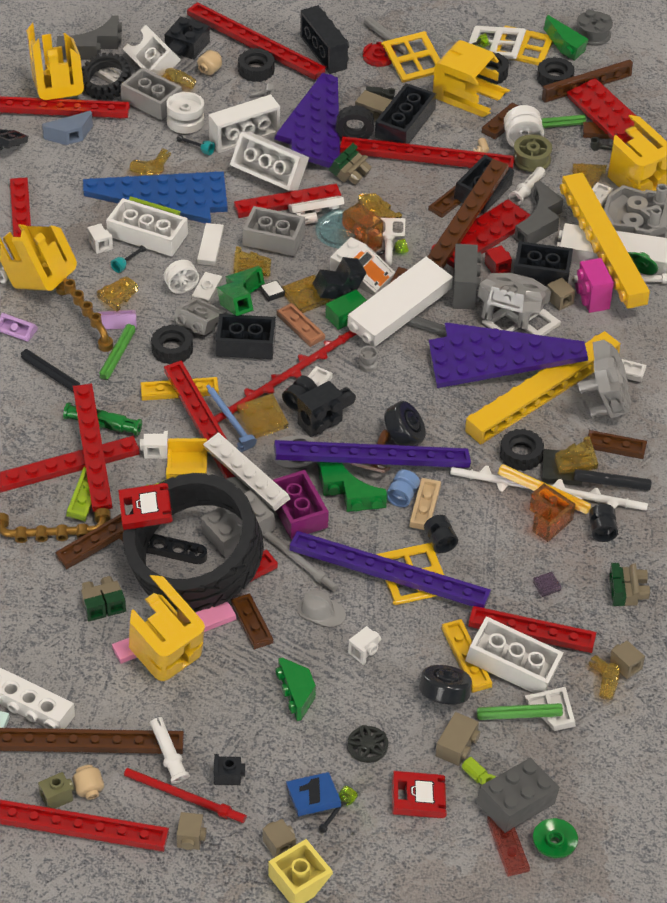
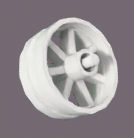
M178 260L166 268L164 280L171 292L183 294L192 290L197 285L199 274L191 261Z

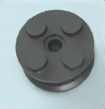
M586 10V12L578 16V27L575 31L588 38V45H602L610 40V29L613 26L610 15L594 10Z

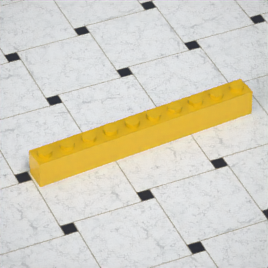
M583 172L563 176L560 192L562 195L564 194L567 205L572 209L573 216L578 219L579 226L584 230L587 241H590L593 252L599 258H602L614 282L613 288L617 290L620 301L625 304L627 309L648 305L650 290Z
M605 331L595 335L590 341L585 343L588 361L540 370L536 375L527 378L523 383L513 387L506 394L497 397L490 404L484 405L479 411L470 414L466 418L465 432L480 445L594 373L593 342L605 340L611 343L618 350V353L621 343Z

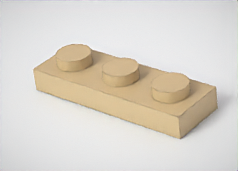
M421 479L409 527L424 530L425 522L434 515L441 481Z

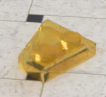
M236 246L234 273L260 266L262 267L263 276H270V258L260 256L252 251L250 254L245 253L241 247Z
M126 276L96 291L97 297L118 312L121 309L120 305L122 302H127L131 295L136 293L138 286L136 282Z

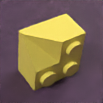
M307 839L268 861V875L290 903H305L314 898L333 874L331 868Z

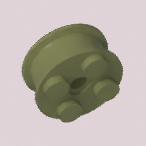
M529 134L521 136L515 141L514 164L519 170L534 172L537 167H542L545 170L550 165L552 144L548 139L540 135Z

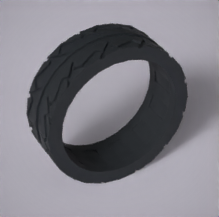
M189 473L160 482L168 484L171 515L195 506H217L235 513L242 520V532L239 543L228 559L216 569L189 579H173L163 576L193 611L209 609L211 606L215 607L229 601L239 594L242 588L244 589L254 578L260 566L264 550L262 530L248 497L239 487L236 488L234 483L213 474ZM161 524L124 530V553L140 586L149 596L153 593L163 595L175 610L178 609L150 578V575H161L146 566V551L150 539Z

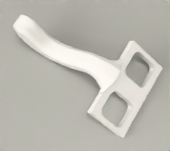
M373 218V236H382L385 240V263L388 266L392 265L393 239L396 236L405 237V218ZM376 221L385 222V232H375ZM393 222L403 223L402 233L393 232Z

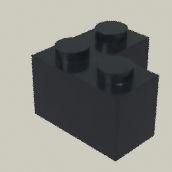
M343 257L336 271L320 269L313 281V285L320 298L337 299L354 290H358L366 275V271L359 259Z

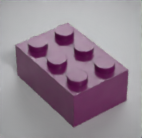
M305 470L273 479L290 497V500L276 510L290 539L294 538L297 531L310 534L328 528L329 511Z

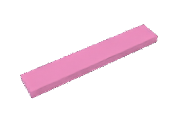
M228 601L196 612L204 622V632L236 620V614ZM129 638L112 644V649L120 664L137 658L129 649Z

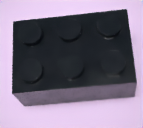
M484 155L456 182L454 199L464 203L491 162V157ZM509 167L503 179L481 210V213L484 214L510 188L514 169Z
M519 241L513 274L533 278L544 286L560 278H563L568 283L573 248Z
M219 314L216 356L273 360L276 317Z

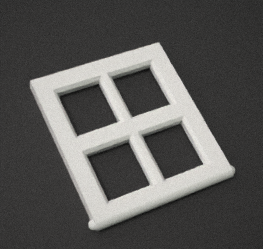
M475 26L469 43L472 44L479 40L480 33H495L493 40L483 39V44H491L489 49L491 52L500 53L507 59H516L526 29ZM502 34L517 35L515 41L500 40ZM498 45L513 46L512 52H497L496 50Z
M502 308L493 314L492 320H482V324L491 329L497 328L502 330L494 323L507 316L516 324L506 331H515L518 329L516 325L519 316L512 312V310ZM542 309L540 313L533 312L530 314L529 321L539 315L549 323L539 330L528 324V329L524 330L529 334L544 336L560 326L561 321L545 309Z

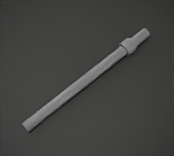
M270 531L265 533L264 538L310 573L316 582L320 585H325L332 592L338 589V585L330 580L324 571L315 568L298 553L290 551V547Z

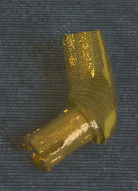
M174 68L165 69V74L161 76L190 89H193L196 84V79Z
M162 148L155 160H133L130 163V171L142 175L160 174L164 171V164L171 156V153L167 149Z
M594 655L591 660L596 663L589 661V667L602 674L599 697L613 700L619 682L620 669L615 663H607L599 658V656Z

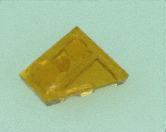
M573 163L572 172L573 174L583 172L589 185L593 188L600 181L601 175L606 173L607 165Z
M376 193L359 194L358 201L369 223L373 222V218L402 217L400 212L395 213L392 211L391 205L383 201Z
M590 436L585 437L583 442L578 445L574 443L567 449L555 454V462L559 474L574 472L575 469H598V461Z

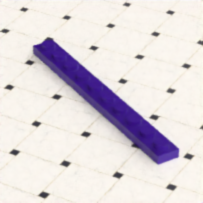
M274 441L275 460L470 468L471 465L468 448Z
M300 531L296 532L290 543V551L469 606L485 608L491 594V589Z

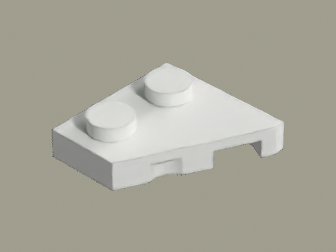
M566 687L525 696L528 705L562 704V716L541 717L554 731L576 727Z

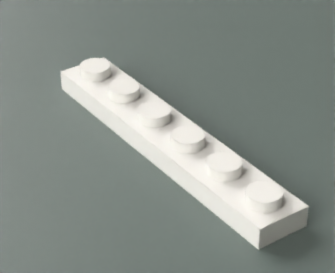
M219 432L203 444L211 455L250 490L252 489L274 511L290 500L289 495Z

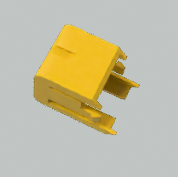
M32 22L26 33L32 78L39 97L43 100L80 95L84 90L81 58L74 39L63 33L67 62L64 63L62 46L52 47L51 34L42 35L46 70H43L39 38L35 41L34 25Z
M458 40L434 66L433 92L436 93V99L481 117L489 115L491 108L478 104V94L498 101L510 90L476 77L480 74L498 81L499 73L496 70L486 68V65L490 61L498 63L499 60L493 52L462 40Z
M629 115L628 117L635 124L634 127L626 129L625 132L633 139L628 141V145H626L617 135H614L607 177L618 187L625 185L641 191L646 189L656 191L658 184L667 185V141L640 116Z
M19 224L21 237H13L12 233L9 232L3 237V242L0 238V262L14 288L52 291L77 266L76 258L60 227L52 225L49 227L25 226ZM4 244L7 245L14 260H11Z
M150 575V578L178 608V612L163 595L153 593L147 597L145 601L156 613L144 622L134 609L131 610L129 649L157 680L166 681L202 655L205 625L163 576Z

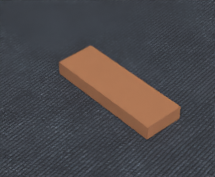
M292 303L277 310V316L310 347L325 339V334Z

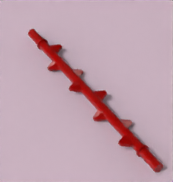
M349 330L343 335H339L333 341H324L325 346L310 356L299 354V363L282 374H272V380L257 390L244 389L246 397L231 405L228 409L232 414L236 411L247 413V404L264 393H274V387L286 379L302 376L300 370L318 359H327V353L341 344H345L347 340L357 334ZM223 412L214 416L217 423L227 418Z

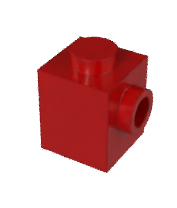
M500 245L485 251L484 264L491 273L511 272L512 258L510 253Z

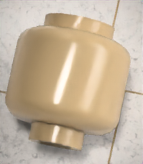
M212 50L203 53L197 60L200 72L212 75L222 66L220 54Z
M84 765L76 769L72 780L77 795L79 797H86L87 800L99 797V793L104 789L100 770L92 765Z

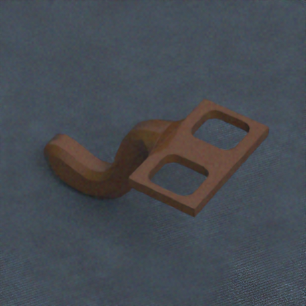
M387 429L380 433L376 444L385 445L386 442L391 440ZM351 463L353 466L381 473L390 470L389 466L381 464Z

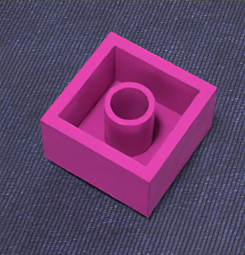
M602 258L580 261V268L577 270L578 283L575 284L577 294L581 296L583 306H586L589 313L609 310L614 282Z

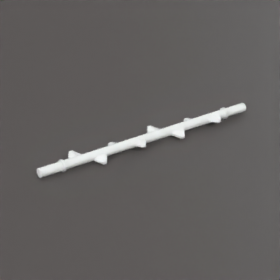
M485 466L480 472L473 471V469L451 468L450 475L496 483L500 492H503L508 486L529 489L502 476L491 474L489 466ZM558 479L551 485L577 498L606 503L613 506L614 509L617 506H622L626 509L628 507L647 511L648 503L601 495L598 488H594L590 492L565 488L561 479ZM534 491L535 496L539 497L541 495Z

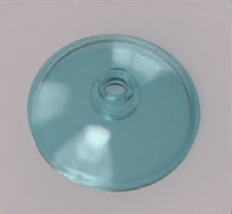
M346 209L333 210L318 219L316 235L324 244L340 248L350 237L363 243L369 235V224L357 212Z

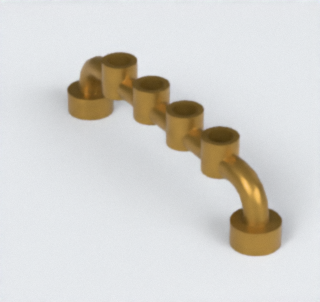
M64 278L55 288L58 295L71 294L73 303L82 309V315L90 319L91 327L99 331L101 336L98 340L99 350L103 352L111 351L113 349V339L108 336L106 328L102 324L101 314L93 312V304L90 301L84 300V292L82 290H76L75 280Z
M106 508L97 509L94 512L97 524L94 526L81 523L75 527L60 524L53 528L39 525L31 529H27L24 526L7 529L6 527L9 526V516L6 513H0V534L5 537H15L17 543H25L27 537L34 536L38 542L47 541L48 536H56L58 541H66L68 535H76L77 539L111 520V512Z

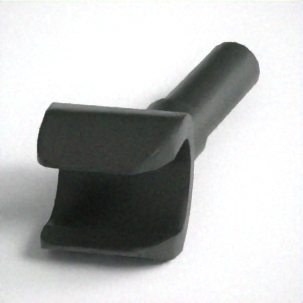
M598 137L591 138L590 146L593 151H597L600 148L612 150L613 146L600 143Z

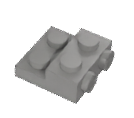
M194 298L176 307L173 321L179 326L190 328L194 333L206 335L215 329V324L219 320V314H226L227 311L199 298Z

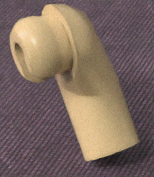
M480 138L478 140L479 146H477V149L474 147L473 151L488 153L489 147L486 139Z

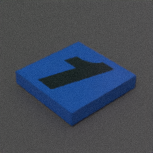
M329 772L286 781L287 790L298 816L341 807L340 797Z

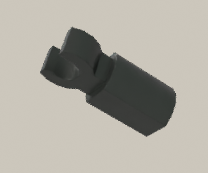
M366 86V91L391 100L394 98V88L383 89V87Z

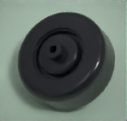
M399 401L386 409L384 414L385 425L391 438L398 445L416 446L424 441L426 436L425 425L422 417L413 405L406 401Z
M432 665L422 671L419 690L427 699L446 705L462 704L469 699L472 678L465 671L449 665Z

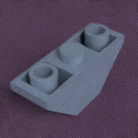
M87 111L42 124L43 138L64 145L83 141L93 127L92 112Z

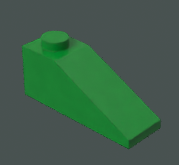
M550 15L546 16L543 29L558 50L575 61L585 52L588 38Z

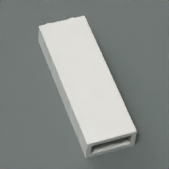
M565 223L564 229L559 232L558 241L561 242H557V246L573 248L572 263L580 264V261L599 258L593 252L590 241H587L584 230L579 225ZM616 231L627 252H644L657 264L658 271L654 275L667 273V238Z
M425 257L349 313L347 327L351 332L360 336L365 343L376 347L452 289L453 277L428 257Z

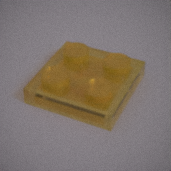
M315 275L282 286L285 290V297L302 313L332 301V299L320 298L313 285V281L316 278Z
M273 393L237 405V410L249 434L255 438L288 428L289 423Z

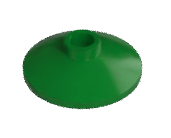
M628 252L639 273L645 275L657 273L658 266L648 254L644 252Z
M550 818L543 820L535 827L533 843L536 849L543 855L550 858H563L573 853L576 849L578 834L575 828L567 821Z

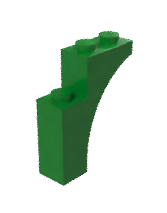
M256 266L225 276L227 284L216 287L220 305L236 316L254 311L250 294L258 289L260 285L265 284L262 267Z
M317 462L323 496L343 494L347 512L386 508V489L374 487L358 480L348 472L342 463Z

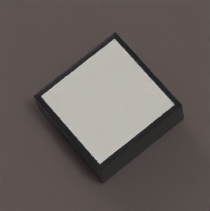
M277 280L260 285V291L268 301L285 296V290Z

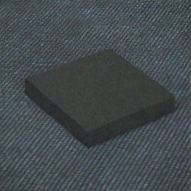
M544 449L542 482L554 484L558 479H561L564 485L582 486L581 481L573 479L575 469H583V452Z

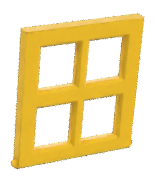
M506 25L504 26V27H506V28H515V27L506 26ZM526 30L517 58L511 60L539 66V63L546 59L553 41L547 34ZM502 34V37H501L500 40H503V41H511V40H506V37H507L508 34ZM530 38L545 41L543 47L528 44ZM498 45V48H497L496 51H497V52H505V51H501V48H502L503 45ZM525 49L540 52L538 58L524 56L523 53Z
M426 31L381 43L402 83L434 75V67L423 70L418 60L419 58L431 56L435 65L440 60ZM421 39L427 50L414 53L409 42ZM404 43L409 54L397 57L391 46ZM413 60L418 71L406 74L400 63Z
M431 543L377 554L392 560L404 557L406 564L413 566L410 556L426 553L431 566L422 569L444 575ZM386 580L394 605L437 596L417 590V593L401 596L396 583Z

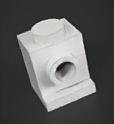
M102 224L87 227L88 241L96 254L113 249L112 235L109 234L107 229L103 228Z
M164 431V434H144V439H140V451H144V459H167L168 431Z
M366 626L349 639L348 653L364 665L366 658L369 655H374L378 650V643L381 641L380 635Z

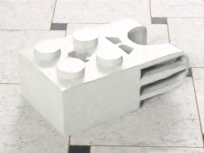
M145 25L141 29L143 33L141 43L136 46H131L127 43L123 50L141 68L143 67L164 78L181 59Z

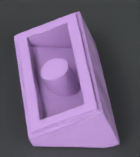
M136 310L98 312L101 314L102 324L106 330L124 329L127 324L134 325L135 328L137 326Z
M4 313L0 316L1 333L29 342L38 330V327L33 323Z

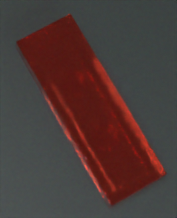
M487 816V822L507 876L529 872L530 866L515 827L505 833Z

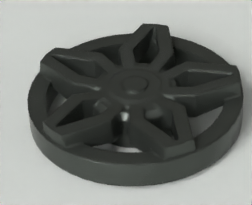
M362 725L351 732L348 737L347 747L351 756L356 760L371 763L382 759L386 755L389 742L384 731L373 726ZM383 740L385 743L384 748L380 745ZM352 746L359 748L358 754L353 750ZM369 753L376 754V756L367 757Z

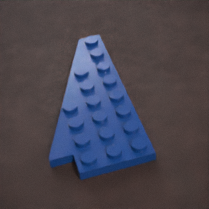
M224 171L83 179L84 196L119 204L122 198L129 200L131 196L181 211L180 216L201 223H211L210 213L228 212Z

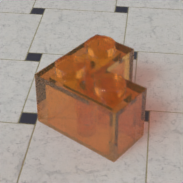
M359 202L343 211L342 225L355 235L354 239L366 244L374 252L382 248L383 220Z
M543 483L531 494L529 510L536 514L534 515L532 532L549 542L573 520L575 503Z

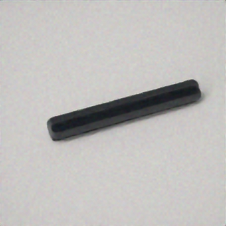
M25 349L21 352L23 360L69 390L73 391V386L80 385L78 381L32 351Z
M575 469L573 474L575 481L646 491H649L652 485L651 479L581 469Z

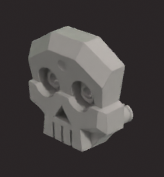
M658 184L656 191L647 189L641 191L622 185L610 193L607 197L604 211L616 231L665 238L667 231V185Z
M490 273L489 276L481 281L477 295L484 302L481 318L485 319V316H487L486 320H492L494 306L519 312L516 326L528 329L530 314L533 312L540 313L544 305L550 301L551 290L533 278L513 273Z
M605 340L593 342L595 378L578 382L581 394L598 390L604 402L602 405L590 407L592 419L606 415L614 418L629 413L631 396L628 393L629 386L625 367L618 350Z

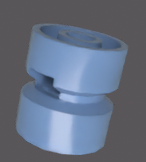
M399 470L386 492L387 500L397 507H407L420 485L419 477L409 470Z

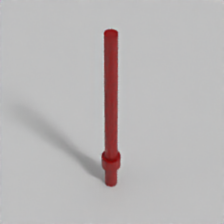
M126 768L124 771V776L216 812L222 818H231L241 823L246 821L247 815L233 810L229 805L224 803L220 805L130 768Z

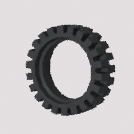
M109 52L108 55L106 53H102V56L97 54L95 59L91 57L90 62L86 61L85 66H82L83 84L86 93L92 98L96 97L97 100H100L101 97L103 100H107V97L111 100L114 99V95L119 97L121 84L132 76L127 60L123 56H119V54L115 53L113 55V53ZM112 67L122 71L118 80L111 84L96 85L90 82L91 77L101 69Z

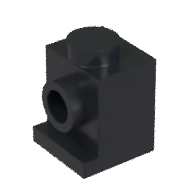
M214 754V785H241V777H245L246 767L245 763H241V757L219 756V754Z

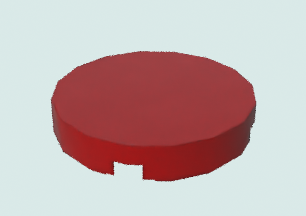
M376 42L373 45L370 43L364 47L363 60L367 64L375 67H385L392 64L383 45H381L382 42Z

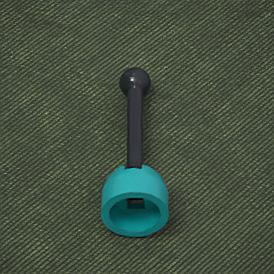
M178 135L176 138L178 142L184 141L199 146L200 150L206 155H212L215 150V143L212 141H204L201 144L183 138L182 135Z
M141 245L138 250L125 259L122 257L113 259L111 261L112 269L117 273L122 272L126 268L127 261L138 253L145 252L146 248Z

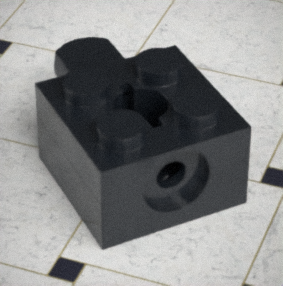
M180 16L164 34L165 44L179 58L184 56L195 60L210 42V26Z
M327 381L298 396L297 423L310 437L320 434L342 421L343 409L355 402L356 395L348 387L339 390L333 383Z

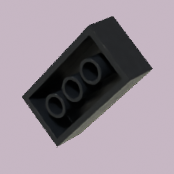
M319 5L301 10L300 37L319 62L325 66L329 74L346 70L349 61L348 40L343 37L341 31L335 27L333 21L327 17L326 12Z
M405 83L375 121V138L388 142L409 144L435 111L436 93Z

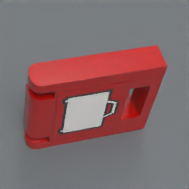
M167 483L118 490L123 530L166 524L173 521ZM125 504L126 506L133 505L134 514L126 515Z
M393 771L392 814L445 818L447 816L445 776ZM406 786L407 800L398 799V789L404 790Z

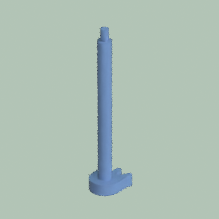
M207 385L209 394L240 435L237 449L243 452L255 446L256 438L253 435H247L215 389Z

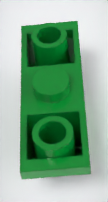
M283 657L278 658V667L275 668L277 679L282 680L284 697L288 696L289 698L288 707L290 713H294L296 720L301 721L315 700V682L308 668Z

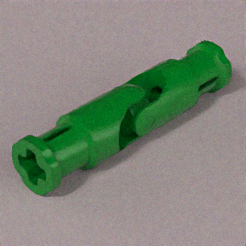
M69 402L66 403L63 418L66 420L69 418L78 420L76 406ZM96 409L100 428H108L109 430L121 433L123 431L134 433V436L140 434L142 419H129L125 415Z

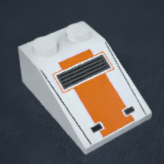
M352 237L330 257L331 271H336L343 257L359 259L366 271V275L359 288L373 295L378 293L395 274V271L373 250Z

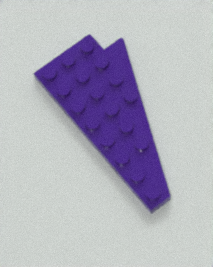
M322 73L274 137L275 140L289 144V149L309 157L308 162L330 168L334 160L340 155V137L336 132L337 114H339L338 77Z
M445 323L447 337L429 340L437 388L588 361L584 341L499 330L497 328L491 329Z

